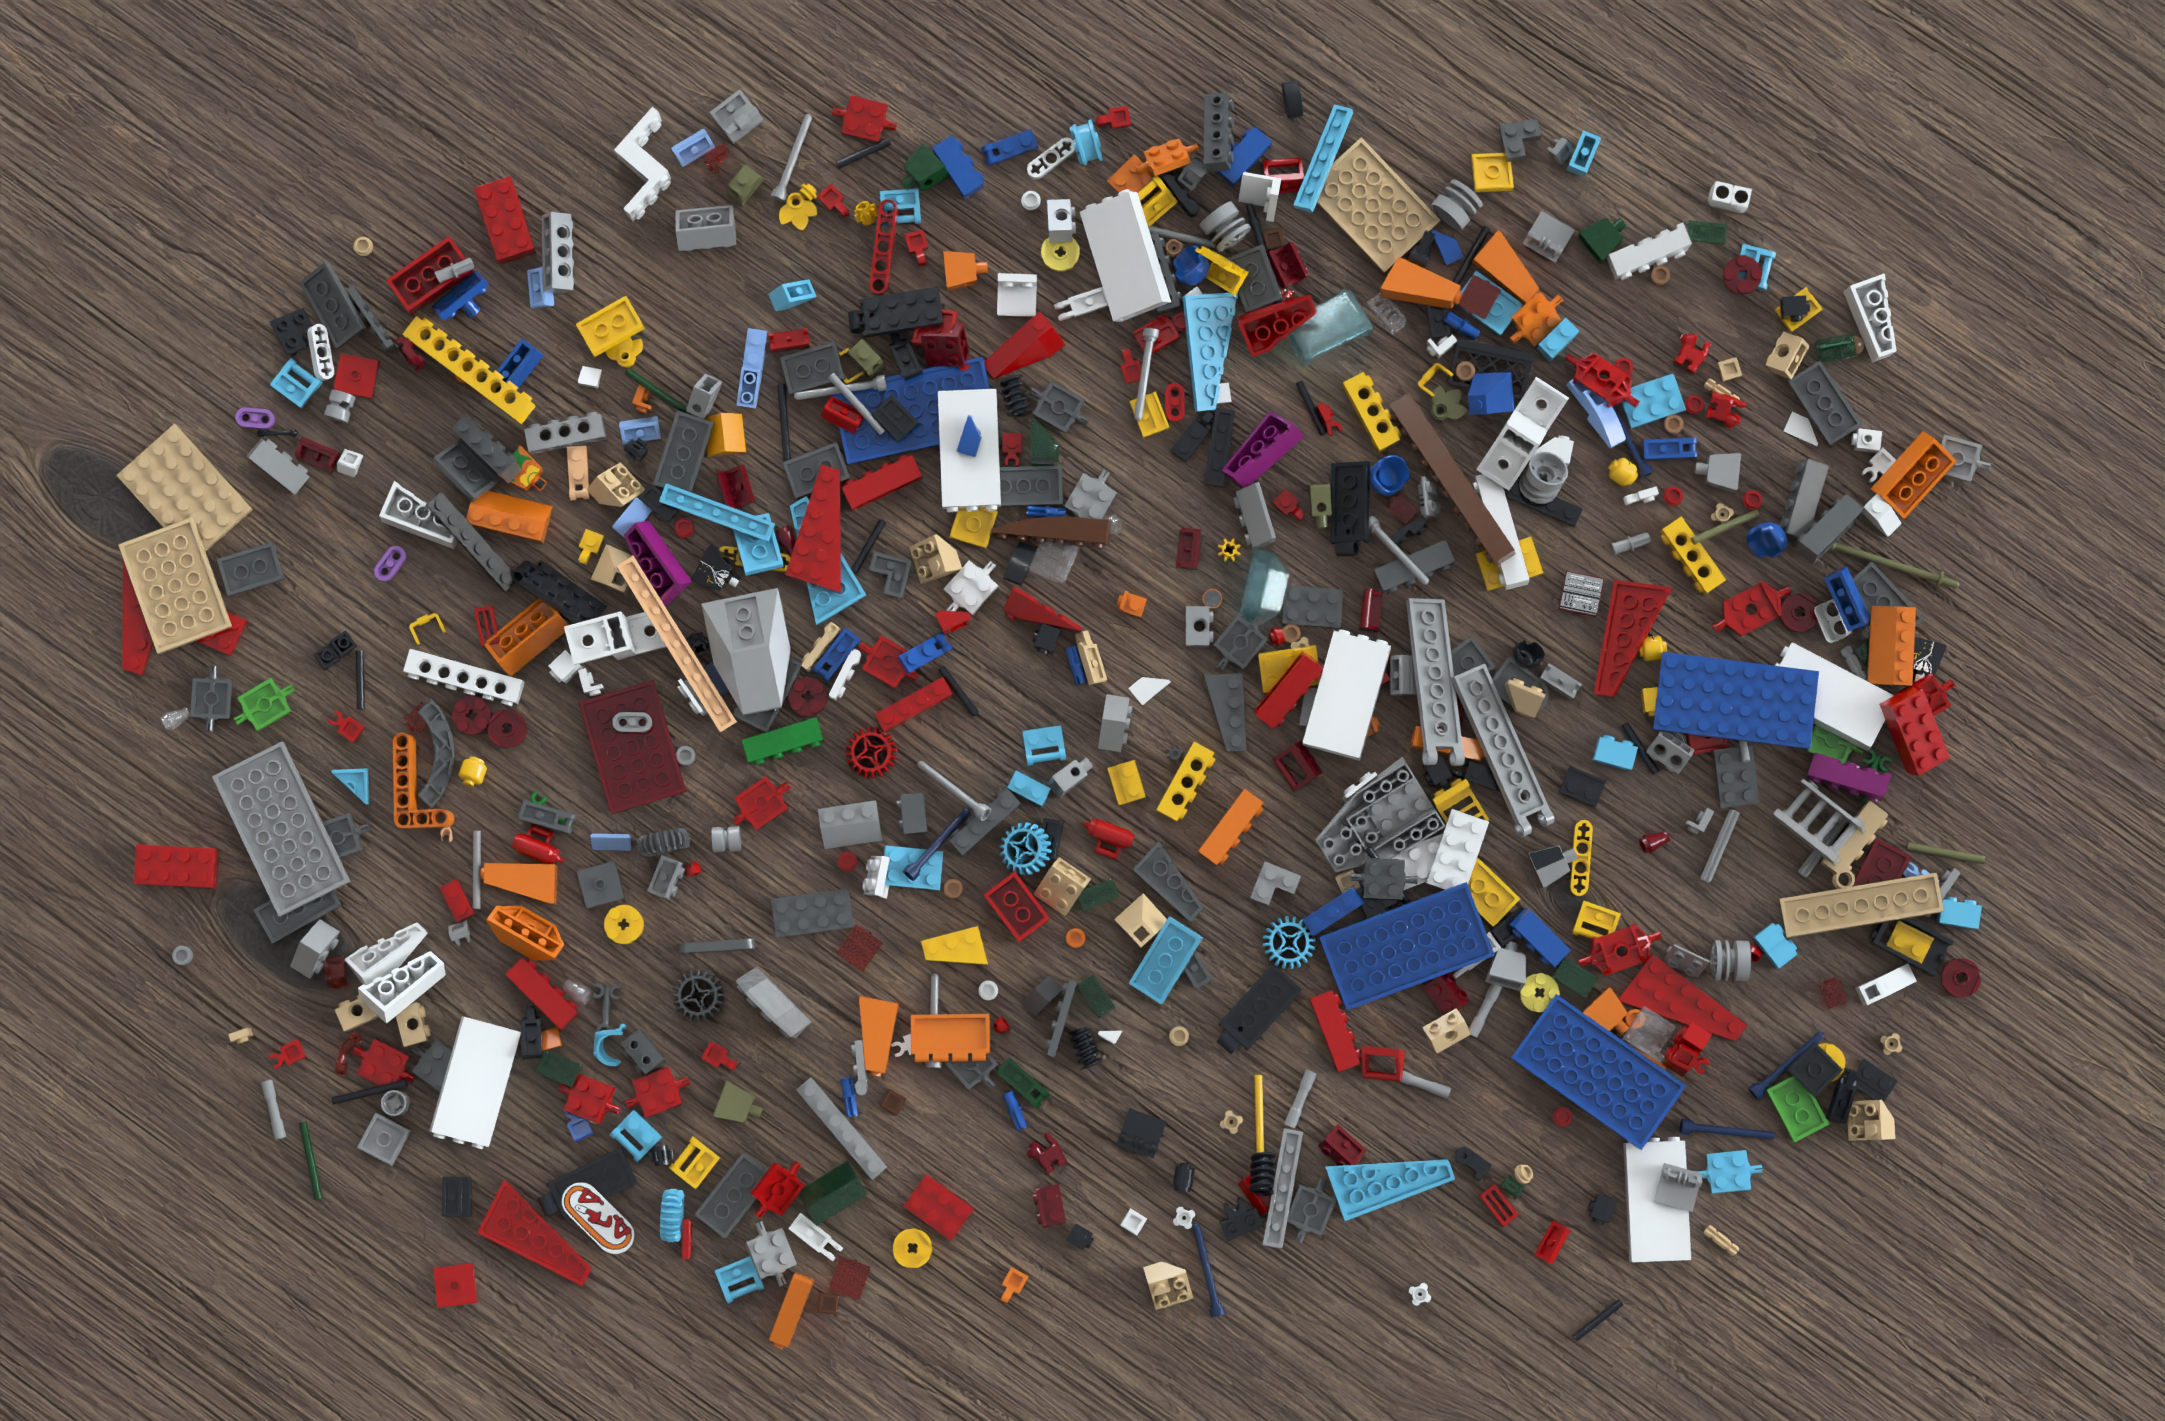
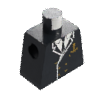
M711 544L706 549L691 581L720 591L725 583L736 588L741 578L731 573L735 562Z
M1915 637L1913 683L1931 672L1933 675L1936 674L1947 645Z

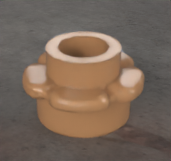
M1170 239L1168 243H1165L1166 248H1164L1166 254L1173 258L1181 253L1183 244L1177 239Z

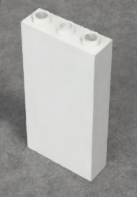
M1129 190L1119 192V196L1114 198L1112 196L1102 199L1100 204L1093 203L1087 205L1085 210L1080 211L1113 321L1123 322L1171 302L1138 193L1130 192Z
M996 389L938 391L942 508L947 509V512H958V509L974 512L978 511V508H985L986 511H995L997 507H1001ZM968 415H972L973 421L980 430V436L982 437L976 457L957 452Z
M1339 629V632H1333L1303 739V746L1360 761L1391 651V646L1388 645V642L1379 639L1374 642L1369 640V637L1360 634L1357 637L1352 636L1350 632Z
M1793 642L1789 647L1785 646L1780 654L1783 659L1780 664L1776 662L1775 666L1819 671L1813 723L1868 751L1885 721L1879 704L1894 695Z
M462 1016L429 1130L434 1132V1137L445 1139V1136L453 1137V1142L464 1144L465 1141L472 1142V1147L483 1149L484 1146L489 1147L521 1032Z
M1668 1137V1141H1660V1138H1650L1642 1150H1639L1629 1142L1623 1143L1629 1262L1691 1260L1689 1211L1654 1201L1664 1163L1686 1169L1685 1141H1680V1137Z

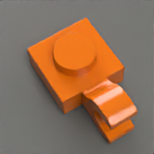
M1011 1267L1002 1283L1007 1288L1000 1300L1008 1303L1013 1292L1019 1294L1029 1276Z

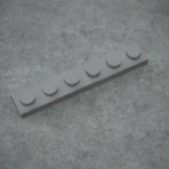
M812 1077L796 1089L872 1180L887 1168L885 1163Z
M1285 1128L1283 1131L1274 1180V1194L1271 1196L1263 1246L1283 1248L1303 1132Z

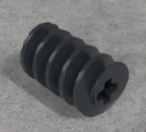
M1022 374L1007 377L1000 382V386L1004 387L1002 394L1006 395L1003 400L1008 402L1005 405V408L1009 410L1007 412L1008 417H1022L1032 413L1031 411H1026L1030 404H1024V401L1029 398L1022 396L1027 390L1020 389L1025 384V382L1018 380L1023 377Z
M1084 1027L1068 1033L1075 1035L1070 1039L1071 1042H1077L1073 1049L1080 1050L1075 1054L1076 1057H1082L1078 1064L1085 1065L1080 1070L1098 1065L1103 1061L1102 1058H1096L1100 1051L1093 1050L1098 1044L1091 1043L1095 1038L1093 1035H1088L1093 1031L1092 1028Z
M1258 1152L1251 1155L1250 1160L1252 1163L1250 1168L1252 1170L1250 1171L1251 1178L1249 1182L1251 1185L1249 1190L1253 1194L1260 1196L1274 1194V1191L1269 1190L1274 1188V1184L1269 1181L1275 1179L1273 1175H1269L1275 1172V1169L1270 1167L1275 1165V1161L1270 1160L1276 1157L1272 1152Z

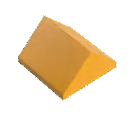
M719 413L703 418L714 422L707 445L708 457L746 453L742 414Z

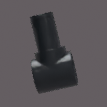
M1425 230L1419 245H1416L1415 248L1413 247L1407 261L1425 269L1431 256L1429 249L1436 234Z

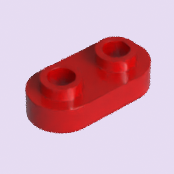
M1171 383L1165 390V415L1169 421L1179 422L1185 414L1184 388L1178 383ZM1177 391L1178 396L1173 397L1171 392ZM1172 410H1177L1179 414L1173 416L1171 412Z

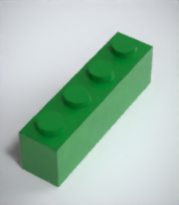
M817 717L742 740L748 763H753L754 766L765 763L764 760L771 757L772 760L784 757V753L791 752V754L802 752V748L807 746L810 749L821 746L820 742H824Z

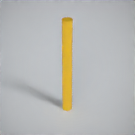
M1254 1075L1256 1153L1264 1152L1262 1075Z

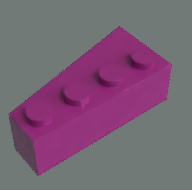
M1269 411L1222 471L1236 485L1241 488L1248 487L1305 436L1292 422Z
M650 521L635 523L624 534L632 555L637 559L639 566L664 606H668L692 583L691 579Z
M1814 753L1807 777L1816 784L1824 782L1829 784L1828 787L1840 791V788L1848 790L1847 793L1859 797V794L1867 796V800L1878 803V800L1882 801L1885 797L1892 774L1885 773L1884 776H1881L1874 769L1864 768V770H1861L1857 764L1850 762L1841 764L1839 759Z

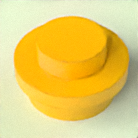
M801 185L799 192L808 201L816 199L817 195L815 193L817 191L812 185Z

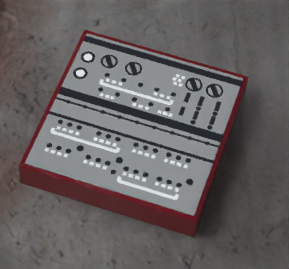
M1566 571L1558 609L1597 617L1604 578Z

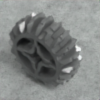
M686 829L666 830L639 837L637 839V849L642 857L658 856L688 848L690 846V839Z
M697 969V975H694V972L690 970L689 978L686 974H682V977L685 979L684 982L677 979L676 982L681 985L680 987L673 986V989L678 991V994H672V997L678 998L677 1001L673 1002V1005L680 1004L676 1011L681 1012L684 1010L683 1018L690 1014L689 1021H692L694 1016H696V1022L701 1021V1016H703L704 1021H708L707 1014L714 1018L715 1014L712 1011H721L720 1008L716 1007L717 1004L724 1005V1002L719 1001V997H725V994H719V991L724 990V986L717 987L721 980L713 981L716 976L715 974H711L708 978L709 971L707 970L704 971L703 975H701L700 969ZM697 979L706 980L711 984L712 988L702 990ZM691 982V994L683 997L685 987ZM697 990L700 993H707L701 997L702 1000L700 1001L692 998ZM714 994V1001L706 1010L705 999ZM696 1002L700 1012L691 1011L684 1003Z

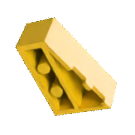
M978 926L921 941L926 961L988 965Z

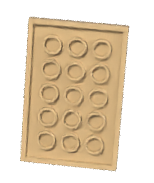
M1362 137L1332 164L1317 204L1383 273L1394 265L1398 257L1402 258L1421 240L1425 230H1432L1441 221Z
M173 424L117 474V477L163 527L193 518L205 552L253 510L176 424Z
M193 518L119 544L157 654L232 627Z

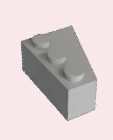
M261 438L248 453L247 457L289 491L296 494L310 477L306 474L308 470L301 464L297 466L291 462L293 458L283 451L282 454L276 450L277 445L270 439L265 441Z

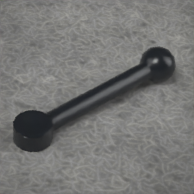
M296 429L291 431H257L258 437H264L265 435H291L295 437L298 434Z

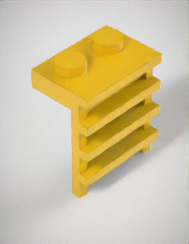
M1203 246L1201 249L1196 248L1195 251L1212 261L1205 278L1229 293L1236 295L1249 272Z
M1459 778L1450 784L1452 788L1447 791L1443 788L1433 794L1435 798L1431 801L1445 824L1448 818L1443 811L1469 795L1473 803L1461 809L1460 812L1464 813L1476 806L1480 812L1474 815V817L1483 816L1484 820L1489 821L1488 816L1470 789V784L1466 779L1462 781Z

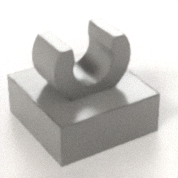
M1563 137L1560 140H1553L1556 144L1553 149L1551 147L1547 148L1555 161L1561 165L1573 152L1572 146Z
M467 920L448 926L451 941H455L460 946V939L465 937L467 942H470V927Z

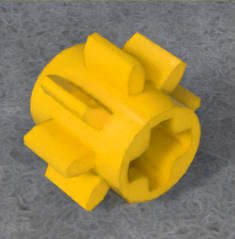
M863 201L856 206L854 217L857 223L862 221L864 225H870L876 221L878 209L875 204L870 205L868 201Z
M1234 538L1231 542H1227L1224 539V545H1218V548L1222 549L1218 556L1223 555L1225 557L1224 562L1227 559H1231L1234 562V556L1241 555L1237 551L1241 545H1235ZM1226 546H1229V548H1234L1231 555L1229 554V552H1224L1226 550Z

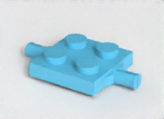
M1746 1150L1706 1154V1170L1695 1171L1702 1173L1701 1179L1707 1178L1711 1194L1751 1190V1174L1763 1173L1762 1165L1750 1166Z

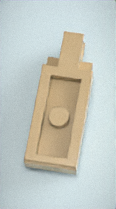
M832 622L824 628V636L822 638L819 637L815 641L814 649L811 653L808 652L801 661V666L808 673H811L814 666L841 631Z
M1082 631L1075 634L1078 651L1089 685L1107 681L1097 644H1093L1089 632Z

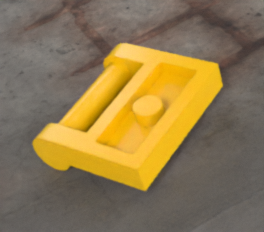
M1158 176L1151 178L1152 181L1138 192L1139 200L1141 201L1156 187L1160 189L1142 205L1147 226L1149 227L1178 202Z
M1583 901L1572 934L1576 936L1579 934L1590 939L1592 937L1604 936L1582 928L1583 922L1608 930L1607 934L1615 932L1621 913Z
M692 1136L689 1140V1145L675 1163H671L668 1168L693 1188L697 1189L719 1161L720 1157ZM697 1147L701 1151L683 1172L680 1169Z

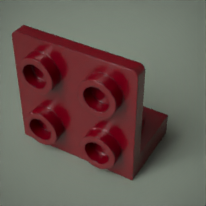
M956 322L950 334L922 333L921 340L928 366H965L970 350L964 322Z

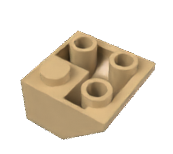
M621 462L598 475L587 489L599 504L618 507L629 503L640 496L645 490Z
M937 534L909 547L921 584L948 576L962 569L957 551Z
M606 544L591 580L627 595L630 587L616 566L633 555Z
M1513 678V680L1509 679L1505 683L1504 688L1514 712L1533 720L1546 694H1543V690L1538 687L1531 686L1529 688L1524 686V682L1516 678Z
M1144 894L1139 896L1114 919L1140 949L1162 929L1167 921L1164 915Z
M1882 1100L1853 1101L1848 1116L1849 1141L1895 1139L1894 1118Z
M1165 1262L1143 1267L1156 1310L1193 1299L1185 1269Z

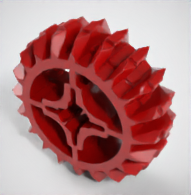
M868 726L867 733H864L863 728H860L862 735L858 736L854 732L855 741L851 738L848 739L852 746H845L847 750H851V752L845 753V757L852 758L847 761V764L854 763L851 770L854 771L858 768V776L865 772V779L868 778L869 773H871L872 779H875V773L877 772L880 777H883L881 772L883 769L886 773L890 772L887 765L894 767L890 760H897V756L892 755V753L898 752V749H891V746H894L896 742H888L892 736L889 734L884 737L886 732L883 730L879 734L878 727H875L874 732H871V727ZM868 737H876L885 744L873 746ZM863 740L865 749L862 753L855 756L856 747ZM867 744H869L870 748H872L873 750L876 749V752L874 753V758L876 760L875 762L873 758H870V755L868 757L866 756V754L868 753ZM887 749V757L883 764L880 765L878 755ZM870 760L874 768H865L858 761Z

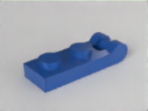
M1029 129L998 142L987 144L981 147L983 154H986L987 165L992 166L1038 148L1032 129ZM998 149L1000 155L994 156L993 151Z
M1697 438L1643 440L1644 460L1698 458V451H1696L1695 447ZM1683 445H1688V451L1683 452Z
M844 628L812 671L815 674H820L823 680L828 683L861 639L847 628ZM825 663H828L830 666H832L829 669V671L823 668Z
M943 632L897 657L906 674L915 671L953 649L951 644L946 642V636ZM939 643L941 649L937 650L934 644Z

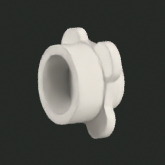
M1178 1207L1176 1209V1218L1173 1219L1174 1225H1181L1186 1229H1190L1195 1212Z
M1425 1283L1409 1288V1293L1413 1298L1412 1303L1416 1306L1421 1302H1429L1431 1300V1296L1427 1291L1428 1286Z

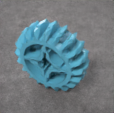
M1026 822L1025 825L1018 823V828L1011 826L1012 832L1005 831L1008 837L1001 838L1005 842L1004 845L999 846L1004 849L1000 853V856L1005 857L1002 862L1004 864L1008 863L1007 869H1013V872L1015 871L1016 874L1020 872V875H1025L1027 872L1028 875H1032L1033 870L1039 872V866L1045 867L1043 861L1050 860L1046 856L1047 853L1052 852L1050 849H1047V846L1051 845V842L1046 841L1049 836L1043 834L1044 829H1038L1036 824L1031 826V823ZM1027 834L1022 841L1016 842L1021 835ZM1036 840L1038 843V851L1035 849L1034 846ZM1019 846H1023V847L1025 846L1026 848H1028V850H1030V851H1032V852L1025 851V850H1023V848H1021V847H1019ZM1013 847L1016 849L1015 858L1013 855ZM1030 856H1035L1031 862L1024 864Z
M1285 916V923L1282 922L1281 918H1278V926L1272 922L1271 926L1274 929H1266L1270 936H1263V939L1269 940V943H1263V947L1269 946V950H1266L1264 953H1272L1269 961L1276 958V966H1278L1280 961L1283 962V969L1286 968V963H1289L1290 969H1293L1294 962H1296L1297 967H1301L1299 960H1302L1304 963L1308 962L1304 956L1312 957V953L1308 952V950H1315V946H1311L1310 943L1315 942L1316 939H1309V936L1312 934L1311 932H1306L1307 926L1304 928L1301 926L1304 922L1302 919L1297 924L1295 923L1296 917H1293L1292 922H1289V917ZM1290 926L1297 928L1298 931L1293 935H1287L1281 928ZM1275 933L1282 940L1281 946L1276 951L1273 946ZM1302 935L1305 938L1303 952L1299 950L1296 943ZM1297 936L1292 943V948L1288 946V948L1281 949L1286 943L1285 938L1288 937L1290 939ZM1285 950H1291L1297 957L1286 959L1281 957L1280 954Z
M670 1189L663 1192L660 1211V1236L662 1241L678 1242L682 1237L685 1206L682 1190Z

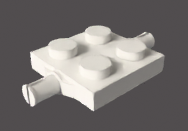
M969 560L944 588V591L954 601L946 610L956 611L961 607L974 615L999 587L988 575L996 565L989 561L984 569L975 566Z

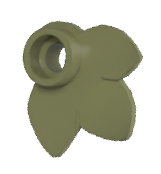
M1438 386L1433 391L1435 396L1432 398L1431 415L1434 419L1439 421L1446 418L1456 420L1465 415L1467 409L1459 405L1461 390L1454 389L1445 393L1444 389ZM1442 408L1444 413L1438 414L1437 409Z

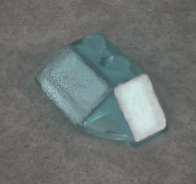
M1255 548L1239 614L1251 623L1258 614L1265 618L1260 624L1262 625L1280 613L1289 574L1275 553Z

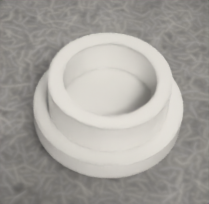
M1034 191L1024 193L1021 199L1022 206L1027 210L1037 209L1041 202L1040 196Z
M984 981L979 986V995L984 1000H992L998 994V987L992 981Z

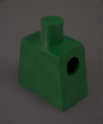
M922 144L904 164L903 167L908 176L900 182L907 191L915 184L922 191H926L950 175L946 166L925 144Z
M1604 218L1580 231L1577 237L1598 263L1601 264L1622 242L1623 237L1620 232L1627 226L1621 218L1617 219L1614 223H1611L1608 218Z

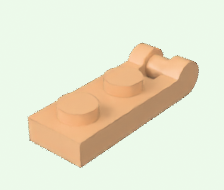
M587 446L567 447L570 501L576 500V498L590 499V493L587 491L589 487ZM583 485V490L576 491V486Z

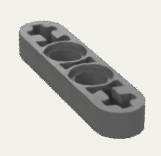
M755 939L678 944L679 954L755 949Z

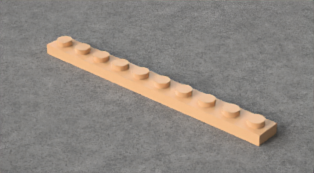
M634 556L617 565L616 567L719 732L735 724L737 721Z

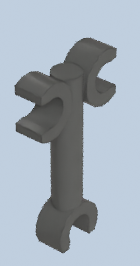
M596 983L594 987H599L601 993L599 995L594 994L593 997L598 999L603 997L601 1024L597 1027L596 1032L601 1031L603 1027H606L607 1030H612L609 1025L611 997L615 1000L621 999V996L614 995V990L622 989V986L604 987Z

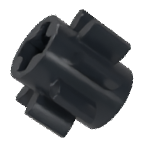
M640 438L636 441L631 439L624 448V451L627 452L626 458L632 462L635 460L640 462L648 452L645 448L647 444Z
M692 632L689 638H685L695 655L702 656L705 651L709 650L707 647L709 640L708 637H704L703 632Z
M668 1145L653 1146V1152H649L650 1161H654L655 1166L669 1165V1159H674L673 1149L668 1150Z

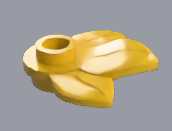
M797 192L791 193L787 197L786 204L780 209L779 220L782 225L792 221V224L797 229L804 230L808 224V216H816L817 209L814 203L805 200L802 194ZM796 199L800 201L797 206L792 204Z
M631 337L605 352L609 359L617 361L621 367L629 368L635 363L636 356L642 352L643 342L641 339L632 341Z

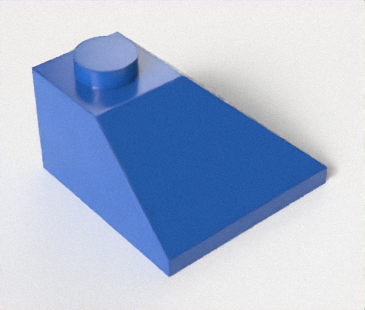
M1476 373L1468 393L1469 415L1514 411L1512 373Z

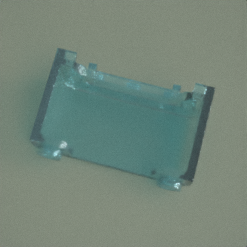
M1343 289L1336 293V297L1315 306L1317 313L1289 334L1288 339L1302 367L1310 364L1311 360L1321 357L1322 354L1353 339H1358L1359 335L1365 337L1372 333L1373 326L1352 290L1347 291V289Z

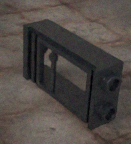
M1911 918L1899 919V921L1934 938L1921 964L1880 942L1890 921L1881 922L1878 928L1872 930L1869 937L1871 938V945L1882 949L1931 977L1937 975L1936 970L1939 964L1944 961L1946 950L1954 942Z

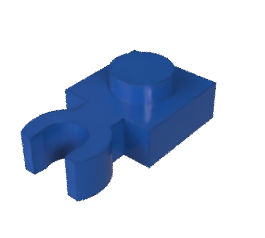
M564 1111L565 1115L571 1119L567 1126L575 1142L594 1134L587 1119Z

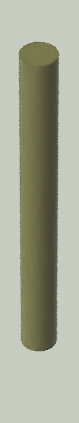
M1755 509L1691 538V542L1695 545L1759 517V512Z
M1907 842L1906 850L1982 864L1985 862V856L1910 842Z

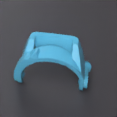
M620 1024V1028L615 1030L595 1032L593 1056L605 1065L619 1066L621 1061L613 1059L606 1054L603 1042L604 1038L609 1035H622V1030L626 1029V1025Z

